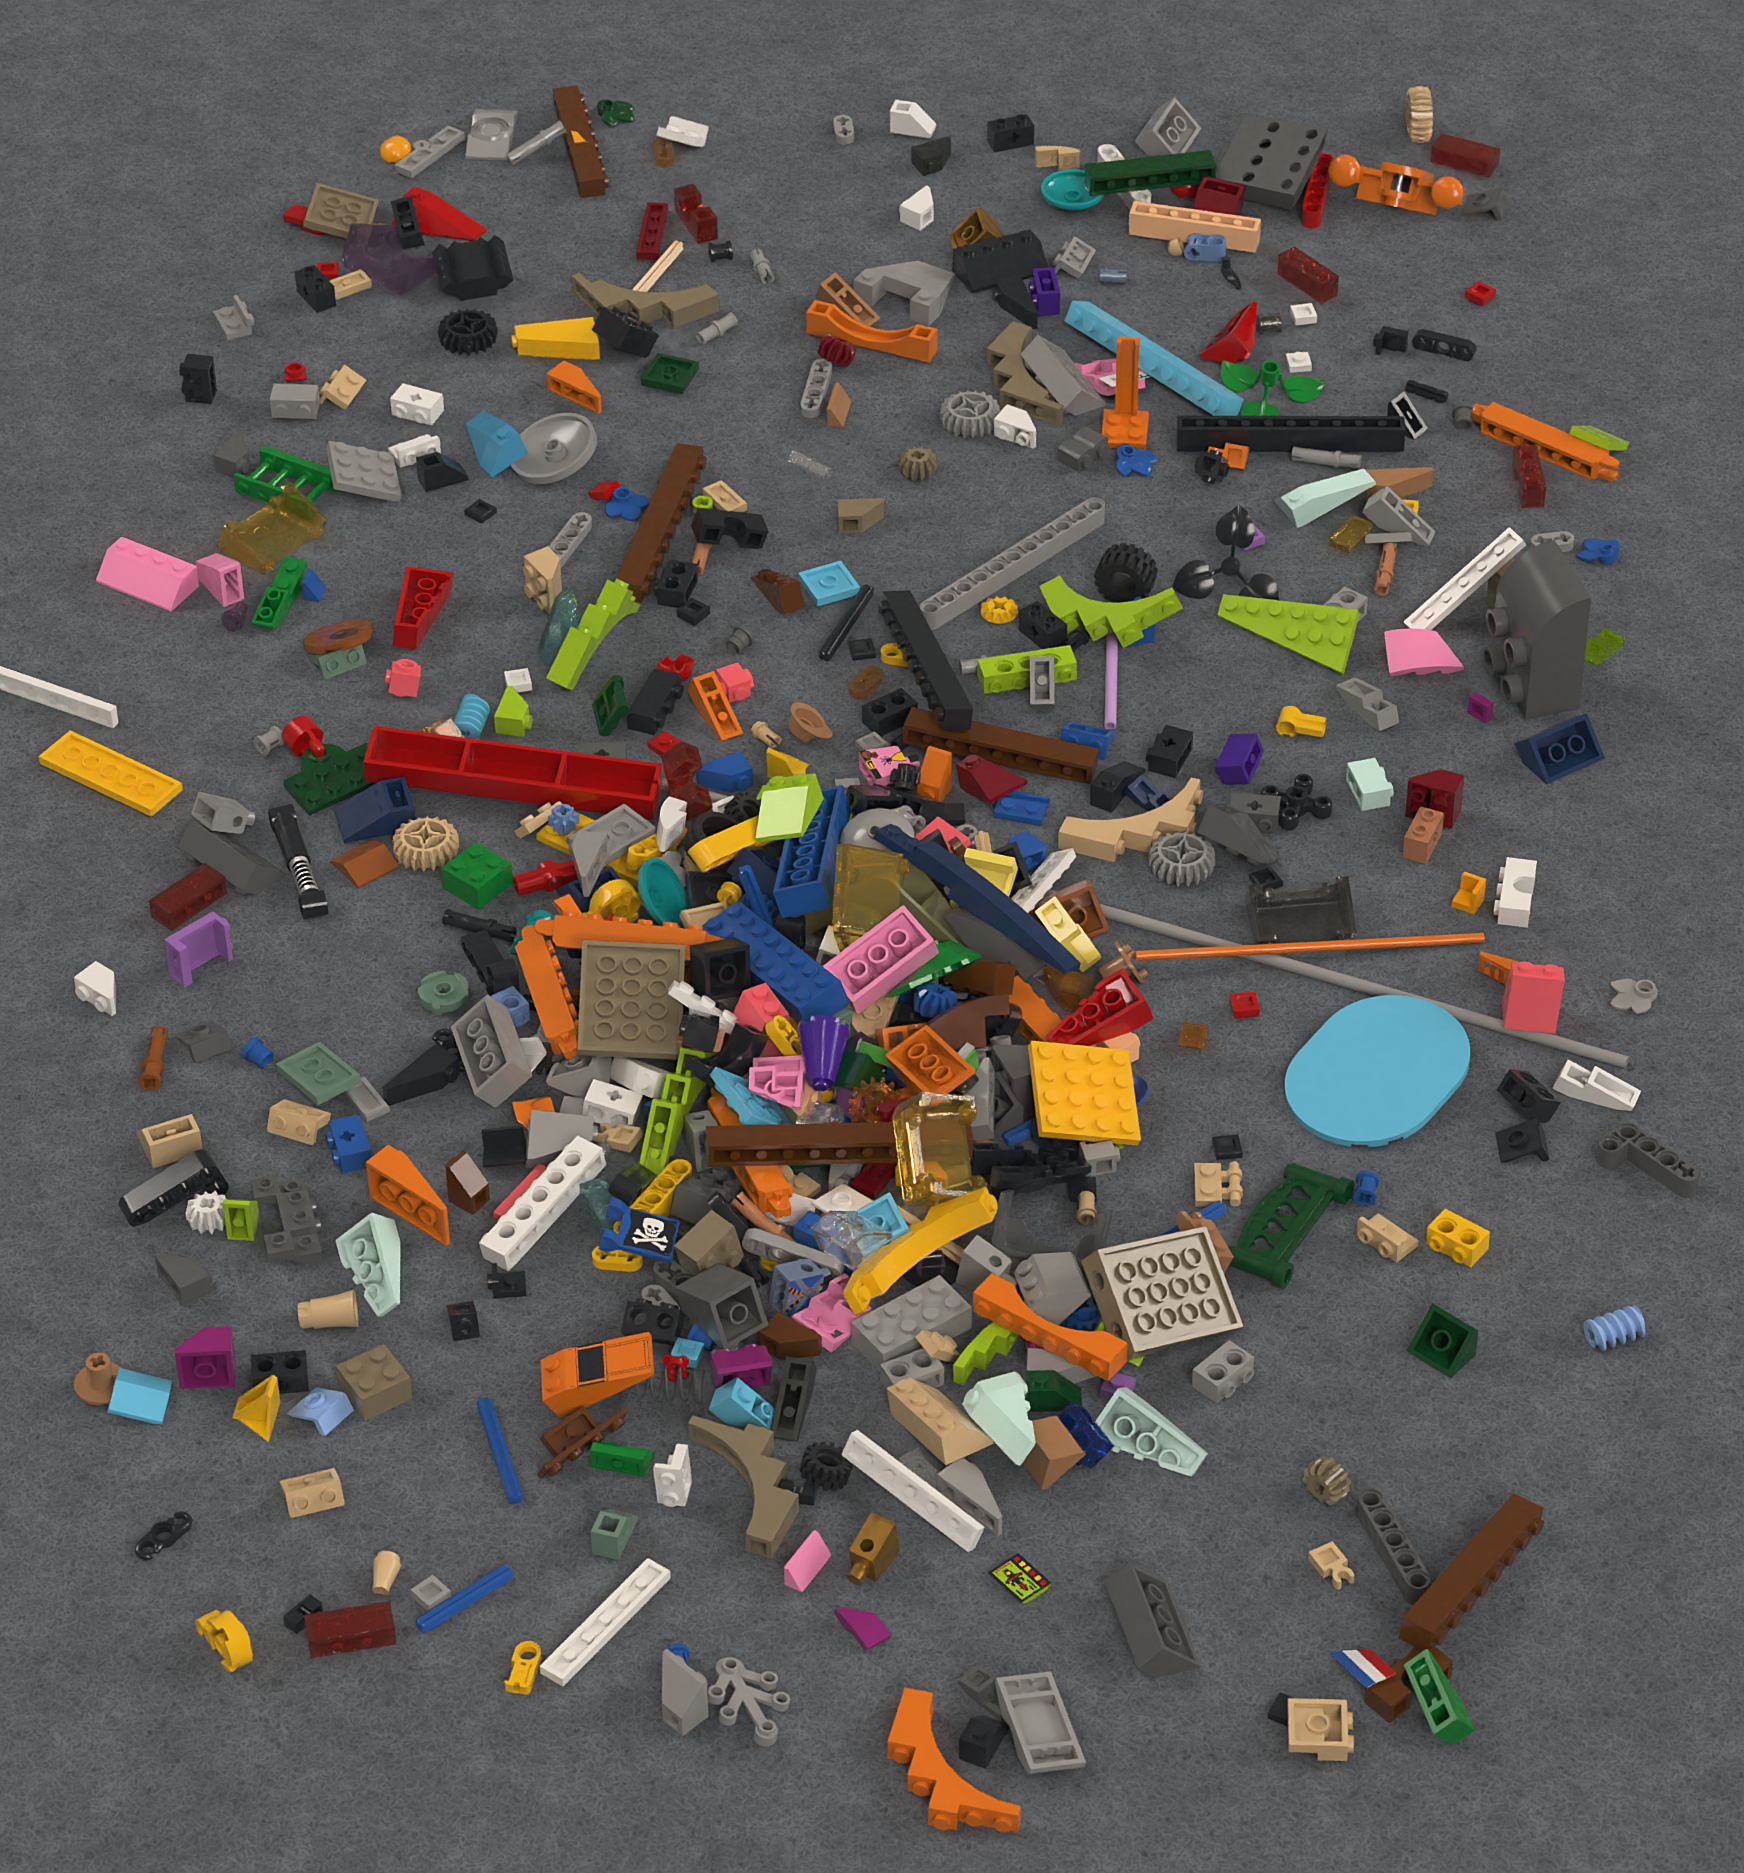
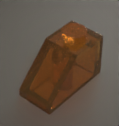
M1046 965L1044 966L1043 983H1045V988L1060 1008L1074 1012L1079 1008V1003L1083 998L1088 999L1093 994L1094 976L1074 971L1064 975L1054 967Z

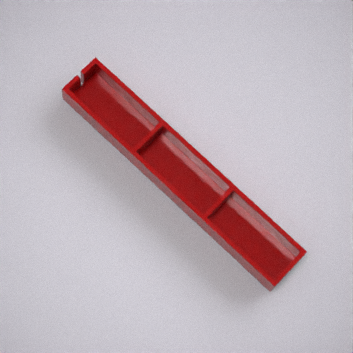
M381 726L373 727L363 761L364 776L367 782L377 783L381 780L405 776L408 787L539 805H544L548 802L553 805L560 801L562 804H567L576 810L606 814L625 804L644 819L651 820L654 819L657 799H659L662 786V764Z

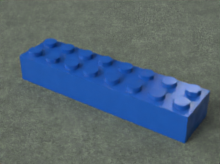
M843 785L822 789L824 799L803 837L785 839L773 890L782 918H795L813 911L822 912L831 907L842 856L840 838L845 826L849 822L851 808Z
M740 901L730 905L725 911L702 925L703 931L709 932V935L724 939L735 937L750 945L751 986L755 987L767 983L787 1010L789 1016L798 1024L803 1019L804 1023L810 1021L811 1016H833L850 1004L841 980Z

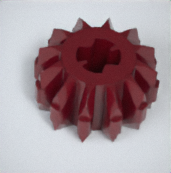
M825 335L818 345L817 353L821 358L839 366H849L855 357L856 347L847 340L835 335Z

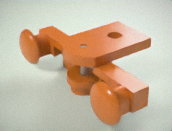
M1350 155L1337 156L1329 165V177L1335 185L1348 187L1354 183H1359L1356 199L1431 215L1437 214L1438 207L1451 209L1457 205H1462L1465 188L1454 177H1442L1435 182L1433 181L1435 174L1388 162H1382L1380 170L1359 166L1357 160ZM1394 175H1398L1395 191L1391 190ZM1404 177L1412 178L1409 193L1400 192Z

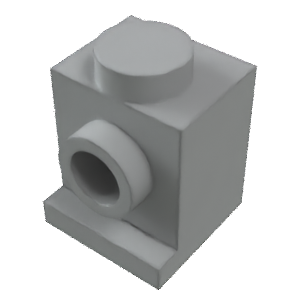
M1111 1140L1087 1145L1085 1141L1079 1142V1156L1092 1166L1091 1173L1087 1174L1086 1177L1116 1172L1117 1162H1120V1152L1117 1146H1113Z

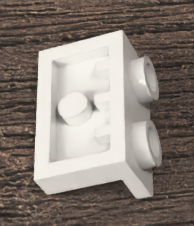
M671 116L666 128L658 127L657 136L692 146L703 147L709 127Z
M429 434L388 448V453L393 454L394 461L400 468L415 464L416 457L434 452L441 453L440 438L438 436L431 437Z
M676 1444L674 1455H669L668 1464L655 1463L653 1468L657 1502L668 1507L676 1505L685 1506L692 1484L688 1445Z

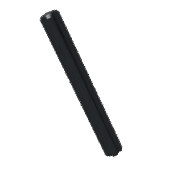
M868 584L862 586L820 649L819 658L821 660H831L874 595L873 586Z

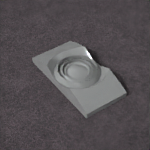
M476 109L472 116L471 131L468 134L466 159L508 161L506 154L510 152L518 110Z
M1051 1671L996 1678L995 1686L1001 1714L1011 1729L1016 1755L1026 1771L1031 1774L1085 1767L1086 1761Z

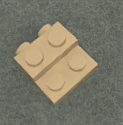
M1288 1698L1289 1752L1317 1753L1318 1760L1347 1761L1348 1753H1353L1354 1736L1348 1735V1730L1353 1729V1712H1347V1700Z

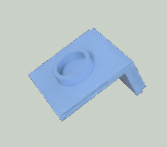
M316 1387L286 1414L291 1417L314 1421L319 1434L326 1436L354 1409L344 1392Z

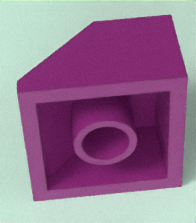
M231 1326L203 1328L175 1349L180 1389L235 1387L236 1357Z
M750 1344L742 1349L733 1351L727 1348L720 1349L711 1354L710 1358L715 1389L737 1377L750 1388L770 1385L773 1365L765 1345Z

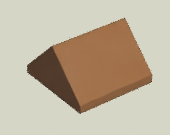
M1057 1416L1032 1421L1036 1444L1022 1462L1042 1490L1051 1486L1086 1455Z

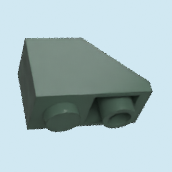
M613 1509L600 1511L591 1530L592 1554L619 1560L638 1521V1515Z

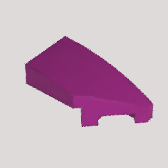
M838 1608L834 1612L847 1632L851 1631L865 1652L886 1641L891 1636L875 1613L846 1608Z

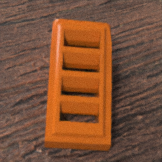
M1481 951L1479 954L1478 972L1506 985L1512 962H1520Z

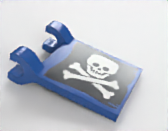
M611 1198L606 1219L612 1221L621 1220L619 1233L617 1235L612 1230L604 1229L599 1250L604 1252L622 1250L671 1263L680 1221L629 1208L621 1200Z

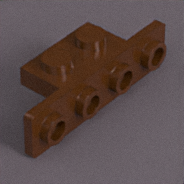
M584 1406L578 1409L540 1438L541 1442L554 1456V1459L545 1464L537 1476L541 1479L547 1474L550 1477L556 1475L563 1469V1462L568 1459L571 1462L575 1461L584 1453L583 1448L588 1444L592 1446L593 1442L600 1443L605 1438L603 1434L610 1429L613 1433L625 1423L623 1418L629 1411L624 1407L599 1425Z

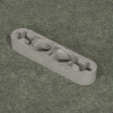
M817 359L812 363L800 403L801 414L804 417L814 418L821 413L832 375V363L826 359Z
M584 512L574 514L550 544L549 548L560 558L561 568L591 530L592 517L590 514ZM569 535H576V537H572V538L567 537V536H569ZM559 548H565V549H566V550H564V551H557V549H559Z
M748 1229L742 1241L743 1248L748 1252L780 1264L801 1260L802 1258L810 1259L819 1269L828 1268L832 1274V1280L842 1275L845 1268L843 1261L837 1257L760 1229Z

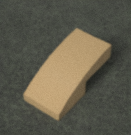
M1061 146L1035 147L1036 168L1058 166L1059 170L1080 168V150Z

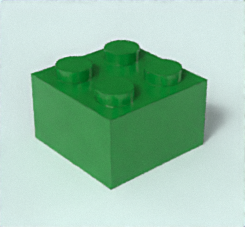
M476 842L441 867L443 889L478 910L513 885L512 863Z

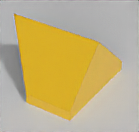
M767 749V777H789L798 773L806 774V768L809 764L777 750Z
M274 1375L270 1376L238 1397L232 1417L233 1419H239L268 1442L280 1405L277 1377Z

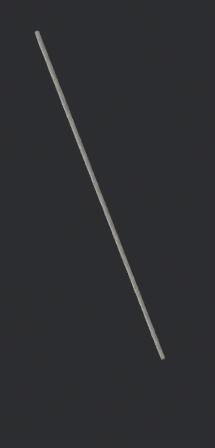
M662 777L661 790L709 804L729 797ZM1049 889V890H1047V892L1043 895L1044 897H1043L1042 899H1044V898H1046V897H1048V896H1050V895H1052V894H1054V893H1056V892H1058V891H1054V890ZM1100 904L1106 919L1203 947L1241 945ZM1280 955L1238 956L1372 996L1401 995L1423 999L1443 1008L1459 1021L1624 1069L1629 1061V1056L1550 1033L1504 1028L1503 1020Z

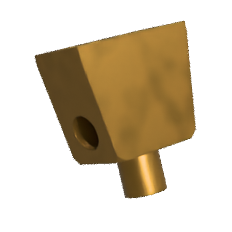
M872 1512L870 1513L849 1550L852 1568L847 1574V1579L855 1585H861L866 1577L877 1582L898 1556L901 1550L896 1523Z

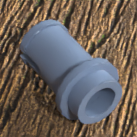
M1104 267V269L1099 270V282H1103V284H1106V282L1125 284L1126 270H1112Z

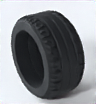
M704 812L693 819L684 836L685 852L687 853L699 841L735 826L740 822L720 812ZM735 859L710 869L708 872L728 873L727 870Z

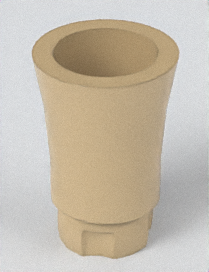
M354 1290L324 1298L310 1299V1302L298 1303V1318L301 1329L311 1327L314 1329L358 1327V1306Z

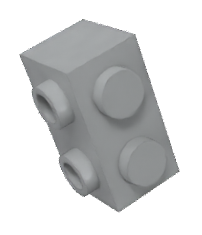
M273 384L270 396L272 418L316 419L320 405L318 385Z

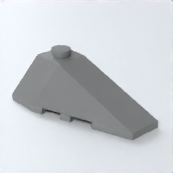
M578 1055L569 1060L565 1058L561 1064L556 1062L552 1066L546 1082L549 1086L570 1095L585 1098L593 1079L609 1084L612 1057Z

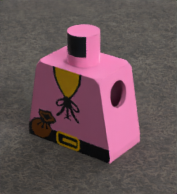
M897 746L859 751V769L869 785L876 783L886 786L893 783L890 782L891 770L893 768L897 769L899 763L912 764L916 766V769L920 768V761L916 754L904 757Z

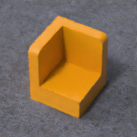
M1463 872L1460 890L1453 898L1451 907L1475 914L1485 899L1486 879Z

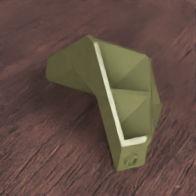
M901 856L836 880L831 907L822 912L813 911L803 914L806 920V935L827 930L828 925L838 927L871 917L886 919L904 905L934 941L939 939L940 943L952 940L967 947L944 917L953 908L929 876Z

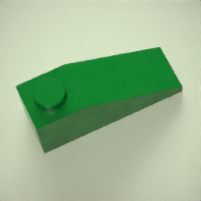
M1428 1649L1404 1664L1435 1736L1452 1745L1475 1731L1465 1706Z

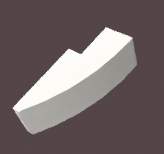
M670 796L664 801L660 810L656 841L660 851L665 852L683 836L687 815L685 813L687 802Z
M1567 1060L1552 1088L1569 1097L1616 1110L1632 1111L1641 1092L1639 1089L1596 1066L1590 1072L1570 1060Z

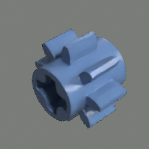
M567 804L558 805L551 809V815L548 816L549 826H553V832H557L560 835L570 834L573 830H576V824L579 823V813H574V807Z

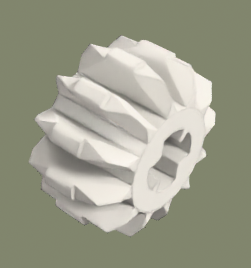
M205 1191L203 1195L195 1194L194 1199L188 1200L187 1212L185 1213L186 1220H188L192 1230L198 1229L200 1234H203L206 1230L213 1234L215 1228L223 1231L225 1225L223 1200H227L225 1195H218L216 1191L208 1194Z

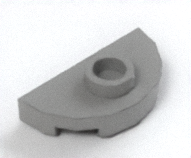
M1410 532L1365 535L1366 544H1383L1384 546L1386 543H1393L1397 547V544L1412 541Z

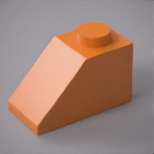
M932 746L927 748L920 771V784H917V795L941 802L944 800L952 788V752Z

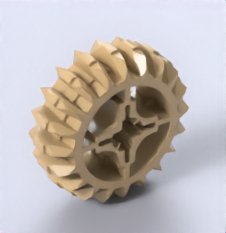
M1416 86L1409 88L1407 93L1406 127L1411 142H1429L1432 136V96L1428 87Z
M428 815L423 819L417 817V820L414 821L408 819L407 824L402 823L400 829L395 830L392 840L393 853L399 864L403 863L405 868L412 866L413 870L416 871L419 867L425 872L426 868L431 867L434 871L436 866L443 867L445 863L456 857L459 848L458 833L454 829L453 824H448L446 819L440 821L438 816L433 819L429 818Z

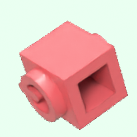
M409 659L392 661L391 670H386L384 682L389 684L388 693L398 697H417L421 665H417L416 662Z
M739 663L716 669V676L729 703L742 701L750 696V689L755 686L748 669H742Z

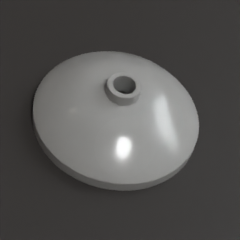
M883 808L870 809L856 815L847 823L841 834L840 848L843 858L851 868L859 872L899 856L874 839L875 834L872 833L882 827L893 824L900 827L909 836L915 838L910 822L900 813Z

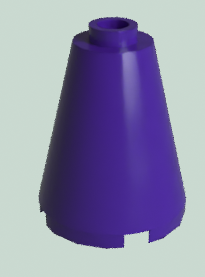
M816 1015L811 1016L808 1022L804 1023V1019L801 1020L797 1025L807 1082L816 1091H827L834 1086L849 1037V1025L845 1022L844 1026L837 1017Z

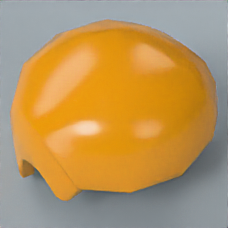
M393 136L383 142L379 153L383 161L398 163L413 152V149L406 138Z

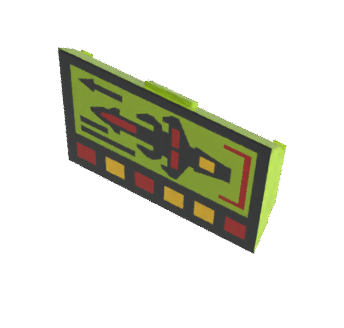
M1019 1553L988 1572L1019 1602L1024 1604L1045 1592L1051 1585V1582Z

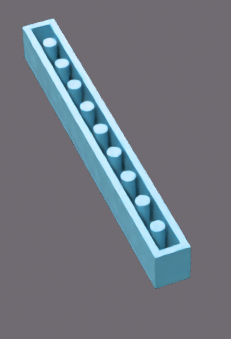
M1089 301L1071 302L1064 320L1065 322L1114 353L1117 351V337L1140 338L1139 369L1214 416H1238L1244 401L1242 397Z

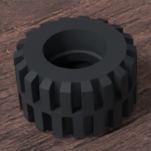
M1120 543V546L1114 544L1111 548L1108 547L1096 568L1094 573L1095 586H1098V592L1100 594L1103 593L1106 600H1112V603L1133 601L1136 597H1141V599L1147 598L1157 578L1158 568L1155 567L1156 561L1151 559L1152 555L1149 552L1145 553L1144 548H1137L1135 544L1130 543V545H1127L1126 543Z

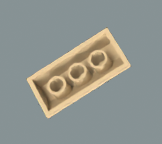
M911 1377L887 1387L890 1412L893 1417L945 1465L994 1444V1441L985 1431L938 1389Z

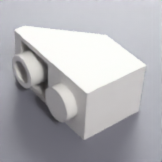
M895 100L890 110V132L931 138L936 128V123L916 103Z
M925 186L900 205V222L922 230L933 221V200L930 187Z
M1006 405L994 418V436L1034 449L1036 447V428L1027 411Z
M95 961L74 977L75 993L80 1000H87L92 1003L98 1011H105L113 1016L116 1014L114 972Z

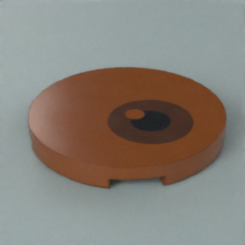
M367 620L342 621L311 632L303 639V644L306 652L310 654L323 655L328 653L327 650L335 651L342 648L345 651L368 641L374 629L372 623Z

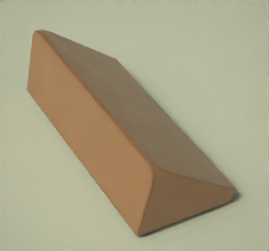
M839 383L834 384L827 406V425L833 427H844L851 404L850 398Z

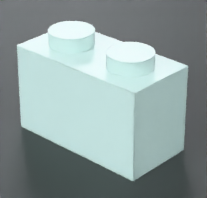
M1371 758L1347 763L1346 781L1361 810L1390 806V797H1393L1394 794L1391 782H1387L1384 768L1379 766L1377 760Z

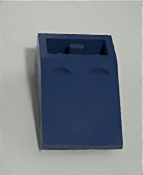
M405 776L381 780L334 809L344 843L395 834V830L400 829L402 823L407 824L408 819L416 820L415 808Z

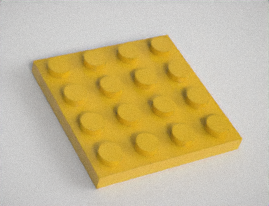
M1031 1041L1029 1043L1028 1053L1039 1137L1092 1142L1111 1140L1114 1144L1136 1146L1139 1144L1141 1137L1129 1050Z

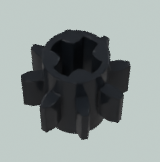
M899 763L897 769L893 768L891 770L890 782L895 783V789L913 791V787L920 784L921 773L916 772L915 765Z

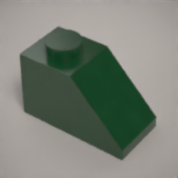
M1055 1370L1026 1371V1385L1028 1389L1026 1401L1030 1403V1410L1028 1412L1082 1411V1395L1079 1386Z

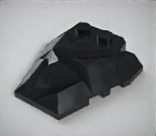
M974 1143L972 1161H968L971 1165L972 1180L979 1189L986 1187L990 1195H993L996 1200H999L1001 1192L1008 1189L1015 1190L1014 1196L1019 1193L1042 1190L1047 1185L1074 1182L1091 1173L1092 1168L1088 1162L1073 1150H1042L1039 1148L1038 1154H1032V1150L1024 1149V1146L1015 1145V1149H1001L999 1144Z

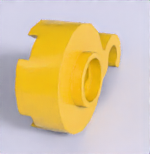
M616 879L605 883L594 893L590 900L589 911L582 914L585 918H587V914L602 915V920H604L613 913L615 917L628 918L627 923H633L639 916L637 911L642 903L639 893L627 880Z
M214 1610L195 1620V1626L200 1636L204 1634L212 1650L217 1649L219 1654L224 1657L225 1660L220 1663L226 1671L231 1673L253 1661L249 1635L243 1624L238 1621L231 1611L226 1610L220 1613L218 1610Z

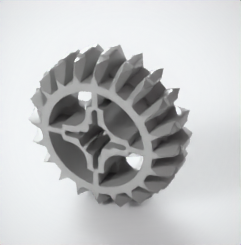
M967 390L962 393L958 391L957 395L951 394L950 398H945L944 403L941 404L940 420L943 429H947L948 434L954 433L955 437L961 434L963 439L967 436H971L973 439L975 435L982 438L984 433L990 435V431H994V418L1000 413L997 400L993 399L991 395L986 396L985 392L977 393V390L974 392Z
M1176 831L1175 834L1166 833L1165 837L1159 836L1158 840L1153 842L1149 852V866L1153 876H1158L1160 882L1166 880L1168 886L1173 882H1176L1177 887L1181 883H1185L1189 887L1190 882L1198 886L1200 880L1206 882V878L1211 876L1216 863L1215 851L1211 843L1205 841L1204 836L1197 837L1196 832L1193 834H1188L1187 831L1184 833Z

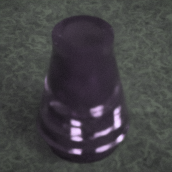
M236 602L234 606L222 615V624L228 631L234 632L243 628L246 612L248 611V606L244 602Z

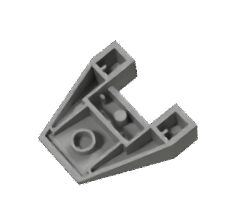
M921 261L864 269L854 279V291L872 307L888 291L909 298L910 320L930 326L941 314L955 273Z

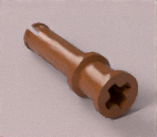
M160 1025L154 1026L151 1030L147 1058L141 1064L142 1074L139 1076L138 1084L143 1090H158L161 1087L162 1080L160 1075L164 1072L162 1057L168 1031L166 1028L163 1031L164 1027Z

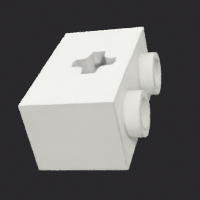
M402 384L390 398L392 415L418 423L432 425L444 411L443 394L407 384Z
M593 1079L584 1099L582 1115L594 1116V1122L600 1124L608 1123L613 1128H616L619 1123L634 1126L640 1113L643 1094Z

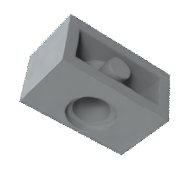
M1054 656L1030 657L1031 708H1055Z

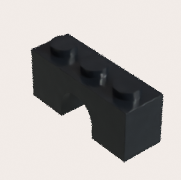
M697 508L691 524L697 543L719 545L722 535H728L736 539L740 547L751 549L763 548L769 532L761 514Z

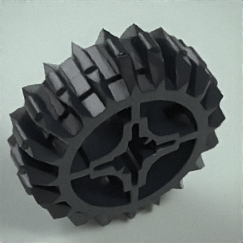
M476 308L463 311L458 309L456 313L450 312V315L444 316V320L440 321L438 330L441 346H444L445 350H451L452 354L458 351L459 355L465 352L468 356L471 352L478 355L479 350L486 352V348H492V344L496 343L498 334L495 318H492L489 313L485 314L484 310L477 311Z

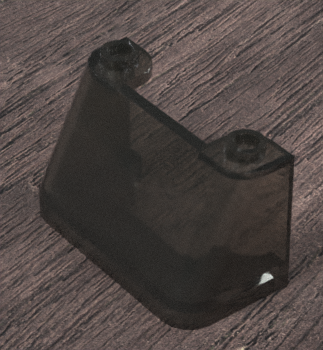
M1336 877V883L1327 886V883H1322L1320 888L1273 892L1272 887L1267 888L1266 892L1263 891L1261 884L1249 885L1245 896V905L1255 945L1354 939L1357 929L1349 877Z

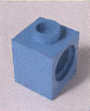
M514 986L491 995L493 999L508 1008L515 1027H520L527 1021H530L529 1003Z

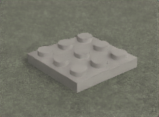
M328 441L326 452L334 489L393 502L400 501L402 495L393 454L385 451L369 450L365 447L346 445L342 442Z

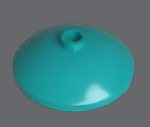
M1066 169L1057 171L1047 176L1041 184L1043 198L1052 206L1063 210L1077 211L1088 209L1099 203L1104 195H1089L1084 182L1085 170Z
M650 858L644 861L638 874L639 896L644 909L660 926H662L663 922L678 923L681 928L683 923L679 915L681 911L688 910V902L680 879L665 861L659 858Z

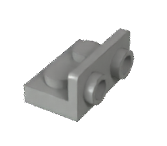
M1074 236L1070 243L1067 241L1064 243L1059 251L1060 253L1053 261L1055 273L1061 268L1079 279L1096 250Z
M238 295L233 296L234 306L223 307L213 311V317L227 340L252 334V326H254L252 314H248L245 302H241Z

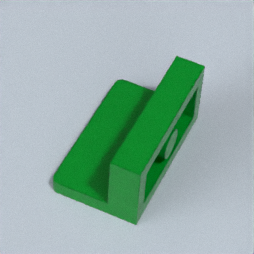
M604 1441L600 1443L593 1442L590 1449L591 1468L641 1477L646 1476L653 1457L652 1450Z

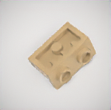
M284 1099L270 1107L267 1131L313 1145L316 1142L317 1130L328 1124L331 1113Z
M1379 1213L1370 1220L1364 1217H1360L1357 1220L1356 1236H1358L1360 1241L1364 1244H1370L1383 1257H1389L1396 1263L1418 1247V1240Z
M335 1468L280 1481L281 1491L286 1500L288 1513L291 1518L344 1505L341 1482Z

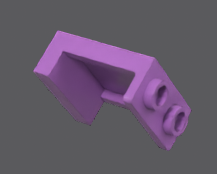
M212 911L164 939L169 975L184 988L193 983L191 975L193 969L217 955L223 956L228 961L233 959V945L229 932L231 928L228 921Z

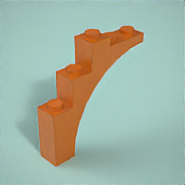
M904 1688L888 1738V1759H893L900 1764L911 1763L908 1772V1792H913L920 1797L931 1796L928 1806V1825H932L939 1830H957L961 1821L973 1827L981 1825L995 1828L1003 1833L1009 1831L1018 1833L1021 1824V1806L997 1800L978 1791L961 1779L946 1763L936 1746L931 1730L933 1693Z

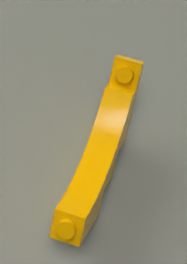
M986 1187L930 1207L923 1221L908 1226L909 1232L891 1241L890 1244L884 1245L864 1257L861 1256L842 1293L853 1313L858 1315L865 1312L872 1298L883 1295L898 1278L930 1253L955 1238L992 1222L998 1209L995 1197L990 1195Z

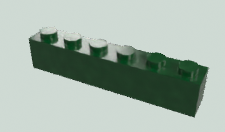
M1210 150L1085 164L1084 182L1090 196L1200 184L1204 176L1216 179V163Z

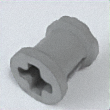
M272 726L269 732L262 736H256L253 740L256 750L264 756H267L273 748L285 744L282 740V731L277 726Z

